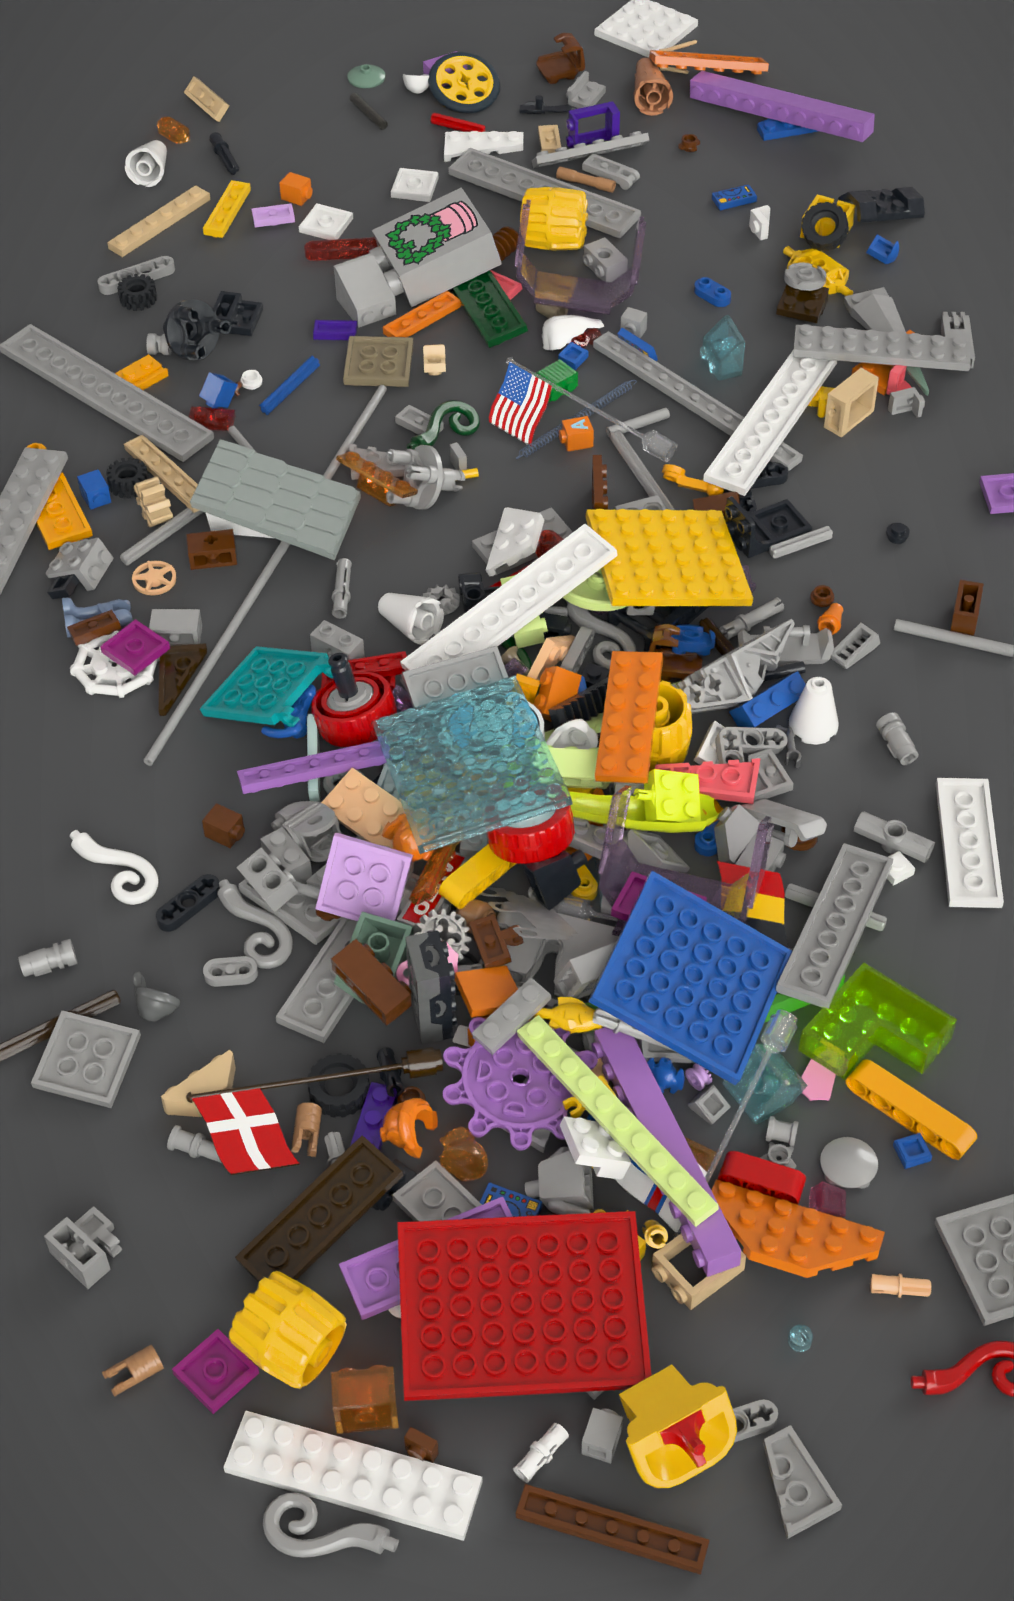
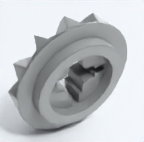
M447 584L444 587L436 585L434 589L428 588L427 593H423V597H430L435 600L441 596L445 597L440 601L441 604H439L440 608L444 611V615L454 612L460 604L459 594L456 593L455 588L449 589Z

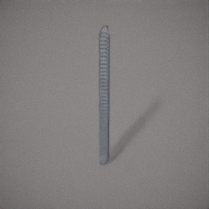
M621 384L610 391L612 392L611 395L613 396V393H615V399H617V396L620 397V395L632 389V386L631 388L628 387V390L624 386L625 392H623L622 388H619L623 385ZM603 396L589 406H594L596 411L591 408L593 413L589 409L590 415H588L587 411L585 412L586 415L591 416V414H594L603 406L605 407L607 404L604 401L605 397ZM559 424V426H556V428H553V430H550V432H547V434H544V436H541L532 444L530 443L529 446L527 445L526 447L529 449L524 451L527 455L525 457L546 445L545 438L549 443L550 440L545 435H548V433H551V431H554V429H557L562 424ZM519 451V456L516 457L515 459H518V458L522 457V456L524 455V453L520 456V451Z

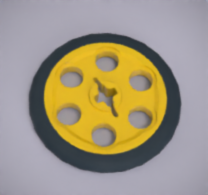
M452 52L446 54L433 64L429 72L428 83L435 99L446 108L459 113H476L485 110L493 104L500 92V81L494 67L487 60L472 53ZM463 65H470L473 69L466 70L463 68ZM451 68L455 72L453 74H449L445 71V69ZM484 76L487 81H479L477 77ZM447 83L451 88L445 89L441 85ZM480 91L484 94V96L478 97L474 94V92ZM463 95L466 99L461 101L456 96Z

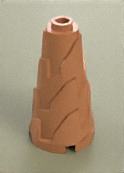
M642 58L636 65L634 101L640 112L651 116L664 113L663 110L666 107L667 109L670 107L673 100V92L668 80L665 79L663 73L650 58Z

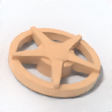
M147 561L137 567L132 575L133 586L138 592L145 595L163 594L175 585L177 579L172 565L163 561ZM153 567H163V568H162V569H154ZM149 568L146 573L139 574L141 571ZM169 571L172 573L171 581H168L163 576ZM136 580H145L146 588L139 586ZM162 584L166 585L159 589L150 590L151 587H158Z

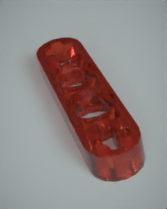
M375 237L319 240L306 243L304 251L305 257L311 261L352 259L369 254V250L378 247Z

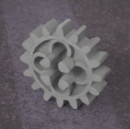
M444 908L438 912V915L434 909L428 913V916L424 914L420 918L421 923L414 925L413 928L418 933L413 935L438 930L441 941L450 936H455L458 940L457 943H454L456 941L451 938L446 942L458 953V962L463 959L462 954L469 951L465 944L471 941L470 937L465 936V933L470 930L469 927L461 926L464 919L456 920V912L454 911L446 915ZM439 921L443 922L445 925V929L443 932V927L441 925H438Z

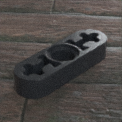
M211 874L203 875L165 903L156 912L158 927L165 932L174 931L218 897L217 894L220 889L219 879ZM186 899H193L196 901L195 904L190 907H185L181 905L182 902Z

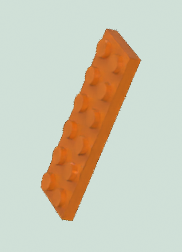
M650 50L649 58L660 68H668V65H675L678 69H687V66H693L695 70H706V67L718 72L732 69V72L743 73V70H749L752 74H762V71L768 72L769 63L761 57Z
M612 651L595 770L596 781L648 783L663 652Z

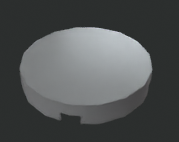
M800 262L794 263L788 269H785L784 281L795 289L812 291L820 289L825 285L827 275L820 266L814 268L812 267L813 264Z

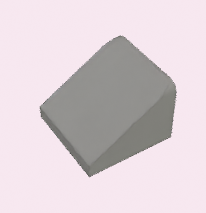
M714 1085L704 1088L687 1104L691 1110L710 1125L717 1121L731 1107Z

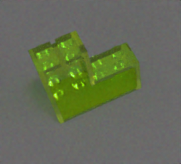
M863 962L836 992L829 1009L823 1007L802 1030L798 1050L844 1080L874 1045H877L923 1074L934 1061L936 1055H939L952 1039L957 1019Z

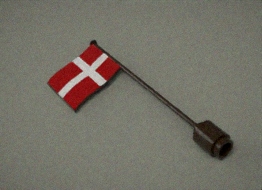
M433 1047L406 1051V1057H401V1063L197 1094L189 1092L186 1095V1100L190 1103L194 1102L206 1122L217 1155L230 1175L300 1165V1163L288 1148L276 1114L261 1091L262 1089L402 1069L403 1074H409L410 1079L437 1075V1072L443 1071L442 1055L440 1049L433 1050Z

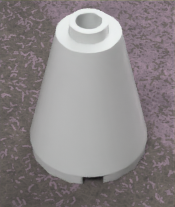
M153 140L132 150L126 157L125 171L128 177L137 185H146L145 187L156 185L164 175L167 154L166 146L161 141Z
M386 593L378 603L379 613L412 642L420 645L426 643L433 634L437 635L444 619V611L439 606L441 603L430 597Z
M813 677L808 680L789 718V727L792 728L794 736L796 734L802 738L804 743L817 745L830 741V737L834 734L836 735L839 726L832 686L823 677Z

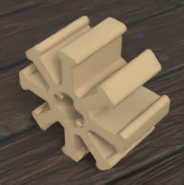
M157 476L135 483L134 491L138 496L136 501L141 506V514L144 520H147L149 527L167 522L173 518L169 508L171 506L170 501L165 497V488L163 484H160Z

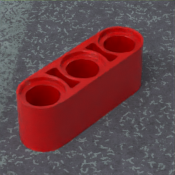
M738 1151L727 1152L718 1176L720 1181L787 1200L797 1205L807 1180L806 1176L799 1170Z

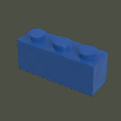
M797 671L779 680L752 697L753 699L742 703L729 712L738 727L754 728L796 702L806 684Z

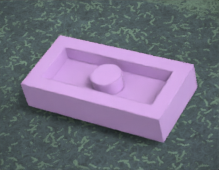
M291 203L251 209L255 228L295 222Z

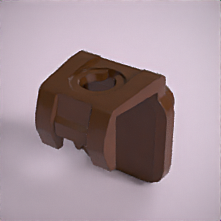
M561 33L555 36L554 41L556 43L562 42L565 45L561 48L562 51L539 56L536 61L537 68L550 84H555L562 78L574 79L578 72L585 70L583 48L572 33Z
M671 624L654 627L649 652H663L661 681H670L671 677L680 678L682 681L685 677L701 669L703 660L695 652L675 654L671 648L656 649V645L678 647L679 640L671 636L680 635V628Z

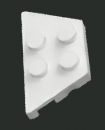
M508 507L504 508L486 567V572L489 576H494L496 568L507 563L510 567L520 559L535 553L544 524V518L541 513Z

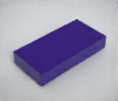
M315 320L313 340H349V336H356L357 321Z

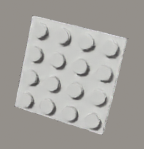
M631 0L596 27L594 35L649 58L650 50L665 49L678 43L698 26V19L650 0Z

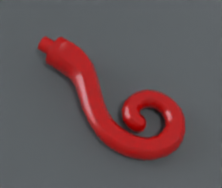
M989 1342L975 1348L950 1368L923 1370L922 1376H911V1388L922 1389L924 1395H939L951 1392L964 1383L984 1362L994 1358H1010L1014 1360V1342ZM1002 1360L996 1363L992 1369V1381L1001 1393L1014 1397V1383L1010 1382L1005 1374L1012 1372L1014 1363L1010 1360Z

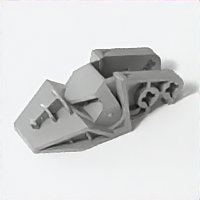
M790 619L705 665L676 685L673 684L671 686L677 689L681 688L687 695V703L691 705L692 714L729 709L737 706L738 703H744L753 699L752 695L757 692L764 681L766 670L775 671L778 667V661L787 638L795 625L794 621Z

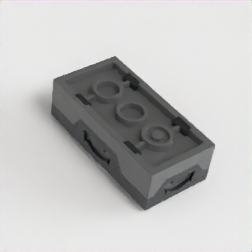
M438 930L407 936L405 940L409 988L412 992L411 1004L421 1044L454 1038L453 1027L457 1026L455 1014L457 1008L454 998L456 990L453 981L455 973L453 964L448 963L449 951L446 940L441 941Z

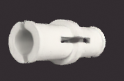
M553 1423L538 1442L534 1441L530 1445V1451L513 1468L515 1474L522 1481L528 1483L544 1464H548L553 1459L552 1455L569 1437L568 1432L560 1424Z

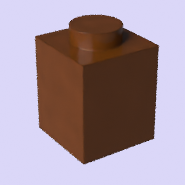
M217 803L202 820L205 837L228 848H231L236 841H239L245 832L242 815Z

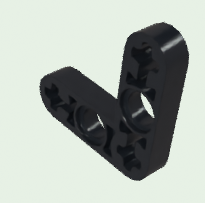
M781 463L767 464L759 475L762 478L756 479L750 489L784 484L788 479V467ZM750 489L745 497L739 498L740 506L742 508L745 506L747 514L757 511V506Z

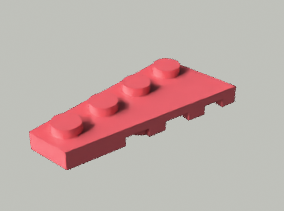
M760 758L739 763V760H728L726 764H713V761H707L701 765L690 766L689 763L655 765V769L698 774L699 794H705L717 800L754 803Z

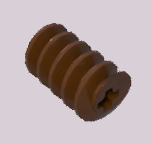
M502 227L492 235L501 261L516 251L522 244L520 235L511 227Z

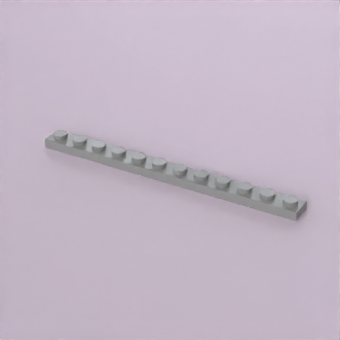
M608 331L593 341V348L728 435L732 436L743 421V416ZM782 442L770 459V462L781 463L788 467L790 471L802 462L803 455Z

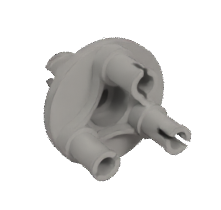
M420 445L415 449H407L406 451L389 449L387 452L386 460L389 464H402L405 466L404 490L389 489L386 495L389 504H404L406 507L426 510L436 502L440 491L457 492L463 489L462 486L455 484V480L465 481L463 471L443 468L441 458L432 446Z

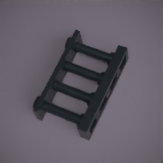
M633 606V607H634L635 609H641V608H644L645 606ZM667 606L673 610L669 615L664 616L654 610L653 615L646 616L657 622L658 625L656 626L671 624L673 626L689 625L710 606ZM627 607L608 611V623L614 626L622 623L643 636L645 640L644 652H649L654 628L648 629L629 617L626 612ZM656 645V649L663 647L662 645Z

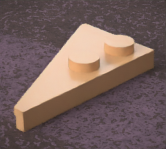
M567 635L546 638L527 677L540 680L545 668L554 667L560 660L562 661L565 658L575 636Z

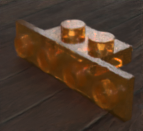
M349 451L336 456L338 462L360 474L357 488L389 507L396 504H389L387 502L386 495L388 491L402 499L417 495L418 490L410 486L407 481L394 477L391 472L380 469L374 462L361 458L356 452Z

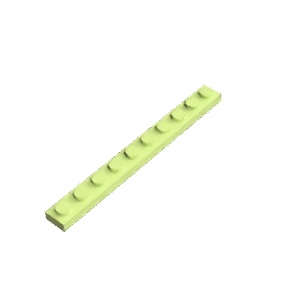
M539 1015L517 1030L518 1037L695 1227L719 1210L715 1200Z

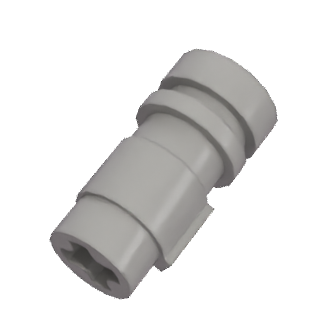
M888 713L882 716L877 721L876 727L883 739L888 741L887 747L895 759L898 758L902 765L914 762L919 754L908 733L905 732L906 727L897 713Z
M71 939L61 941L62 944L56 942L53 943L52 947L38 949L18 956L24 977L33 974L35 977L52 972L53 968L59 967L63 969L67 964L69 967L77 965L78 961Z

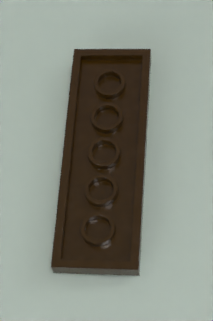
M362 1135L235 1256L237 1262L258 1282L264 1277L269 1278L273 1271L282 1272L297 1280L404 1176L402 1170Z

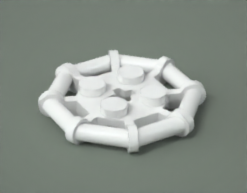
M114 631L110 635H103L91 640L89 643L78 645L79 651L74 664L70 667V673L76 676L85 687L86 693L90 695L97 693L124 698L125 694L145 684L150 685L153 682V674L160 657L136 676L118 664L116 667H113L112 664L115 662L101 653L99 646L119 632ZM86 657H91L90 664L84 665ZM92 674L93 676L95 675L97 678L95 680H91L87 675Z

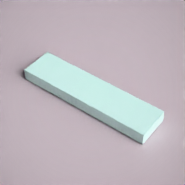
M308 714L307 756L320 753L319 731L313 714ZM320 778L308 780L310 801H321Z

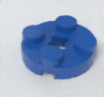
M685 624L676 626L680 628V635L671 636L679 640L678 647H672L673 653L685 654L686 652H695L702 656L710 654L711 649L715 646L716 635L713 631L709 630L708 634L703 632L704 627Z

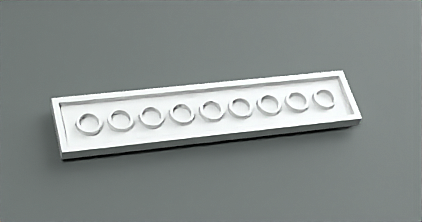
M792 351L704 473L703 481L745 496L834 369L837 360L793 357Z
M582 525L400 661L402 668L405 671L499 646L617 557V550L588 525Z

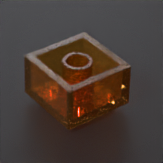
M374 1365L369 1369L355 1370L354 1368H343L338 1372H331L332 1403L337 1434L399 1428L393 1367Z

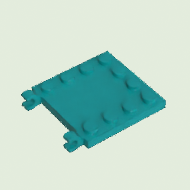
M256 646L202 705L200 711L205 717L275 725L282 721L285 725L294 727L300 719L291 715L294 711V708L291 706L319 674L323 672L326 676L333 678L331 667L328 664L329 657L327 653Z

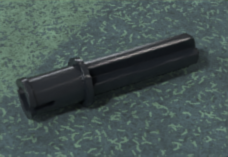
M212 133L209 141L214 146V152L220 156L228 172L235 175L239 171V166L229 151V145L223 141L220 133Z

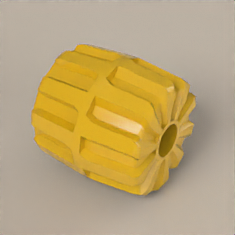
M559 187L527 189L522 199L520 212V234L524 246L553 251L578 250L582 248L587 234L585 222L588 220V213H586L588 201L586 193L580 190Z
M663 680L660 682L649 771L655 769V765L683 763L688 754L692 737L691 705L687 703V695L681 688L677 689L671 686L670 682Z
M273 1271L269 1278L264 1277L259 1281L257 1290L254 1293H248L244 1299V1308L236 1312L233 1318V1327L229 1331V1340L258 1367L291 1387L301 1389L310 1384L329 1363L341 1343L347 1324L345 1316L318 1293L282 1272Z

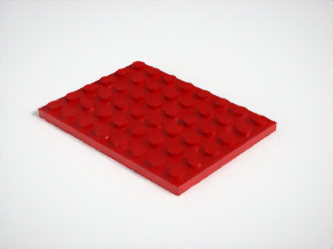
M635 1211L397 1222L404 1401L627 1390L652 1376Z

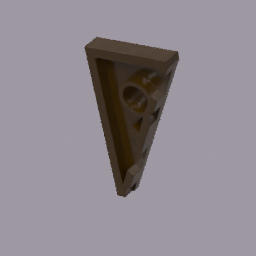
M206 643L173 645L160 656V716L167 715L207 654Z

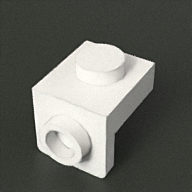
M768 205L750 210L749 227L760 240L768 238L770 207Z

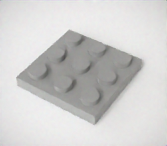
M62 1010L31 1081L32 1087L112 1108L140 1039V1030Z

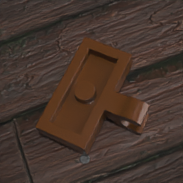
M495 914L469 922L485 968L498 967L512 962L507 945L518 946L524 943L523 938L513 930V928L520 926L513 925L505 930H500Z

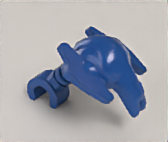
M662 1057L657 1064L654 1063V1058H649L647 1064L662 1094L664 1093L663 1090L671 1088V1094H675L677 1090L683 1089L685 1080L683 1069L680 1068L677 1072L669 1058Z

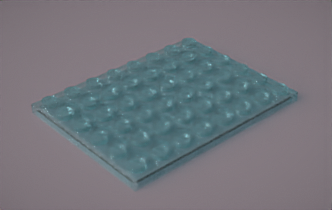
M516 676L503 678L500 681L481 685L475 689L456 693L452 696L372 721L419 854L573 804L570 793Z

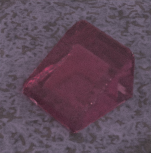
M822 1181L810 1190L809 1208L844 1218L846 1217V1191Z

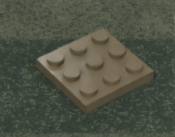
M349 336L343 377L344 385L409 387L414 346L413 338Z

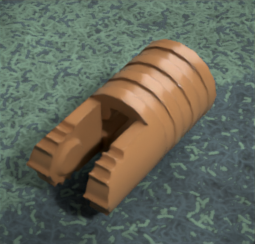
M301 1103L297 1106L291 1152L298 1153L302 1145L301 1140L305 1139L309 1140L307 1156L316 1157L322 1108L319 1105Z
M149 1345L104 1370L102 1374L105 1379L111 1378L121 1370L128 1368L132 1378L118 1383L111 1389L115 1397L161 1371L164 1367L153 1346Z

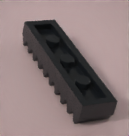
M609 677L548 709L554 730L568 721L574 719L589 721L591 717H597L598 713H604Z

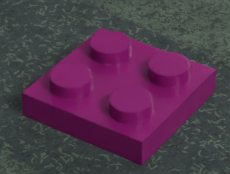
M135 619L102 644L100 648L101 653L136 676L170 649V644L163 637Z
M217 1329L174 1366L172 1372L214 1414L259 1374V1369Z

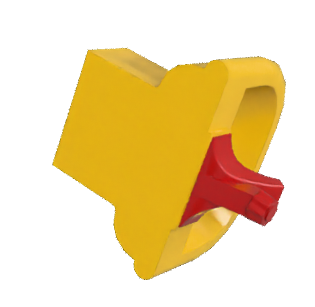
M670 1365L619 1394L626 1416L630 1420L627 1427L629 1437L626 1439V1443L635 1468L641 1479L654 1488H671L689 1480L715 1465L726 1456L734 1444L737 1433L736 1417L724 1386L716 1387L710 1383H699L692 1386L673 1365Z

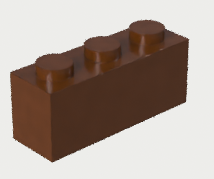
M355 939L331 958L332 970L386 1026L412 1006V992L405 982H398L393 977L391 968L385 962L380 963L375 958L373 950L367 944L362 945Z

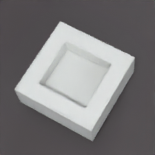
M900 851L888 856L894 859L887 877L893 886L914 875L915 867Z

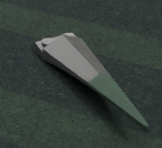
M884 287L844 296V304L851 317L865 329L906 333L892 297H889ZM907 366V373L924 394L928 396L929 389L920 367Z

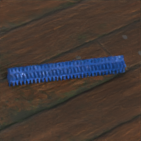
M314 356L306 360L259 405L262 413L265 412L268 415L275 407L320 366L319 360L314 358Z

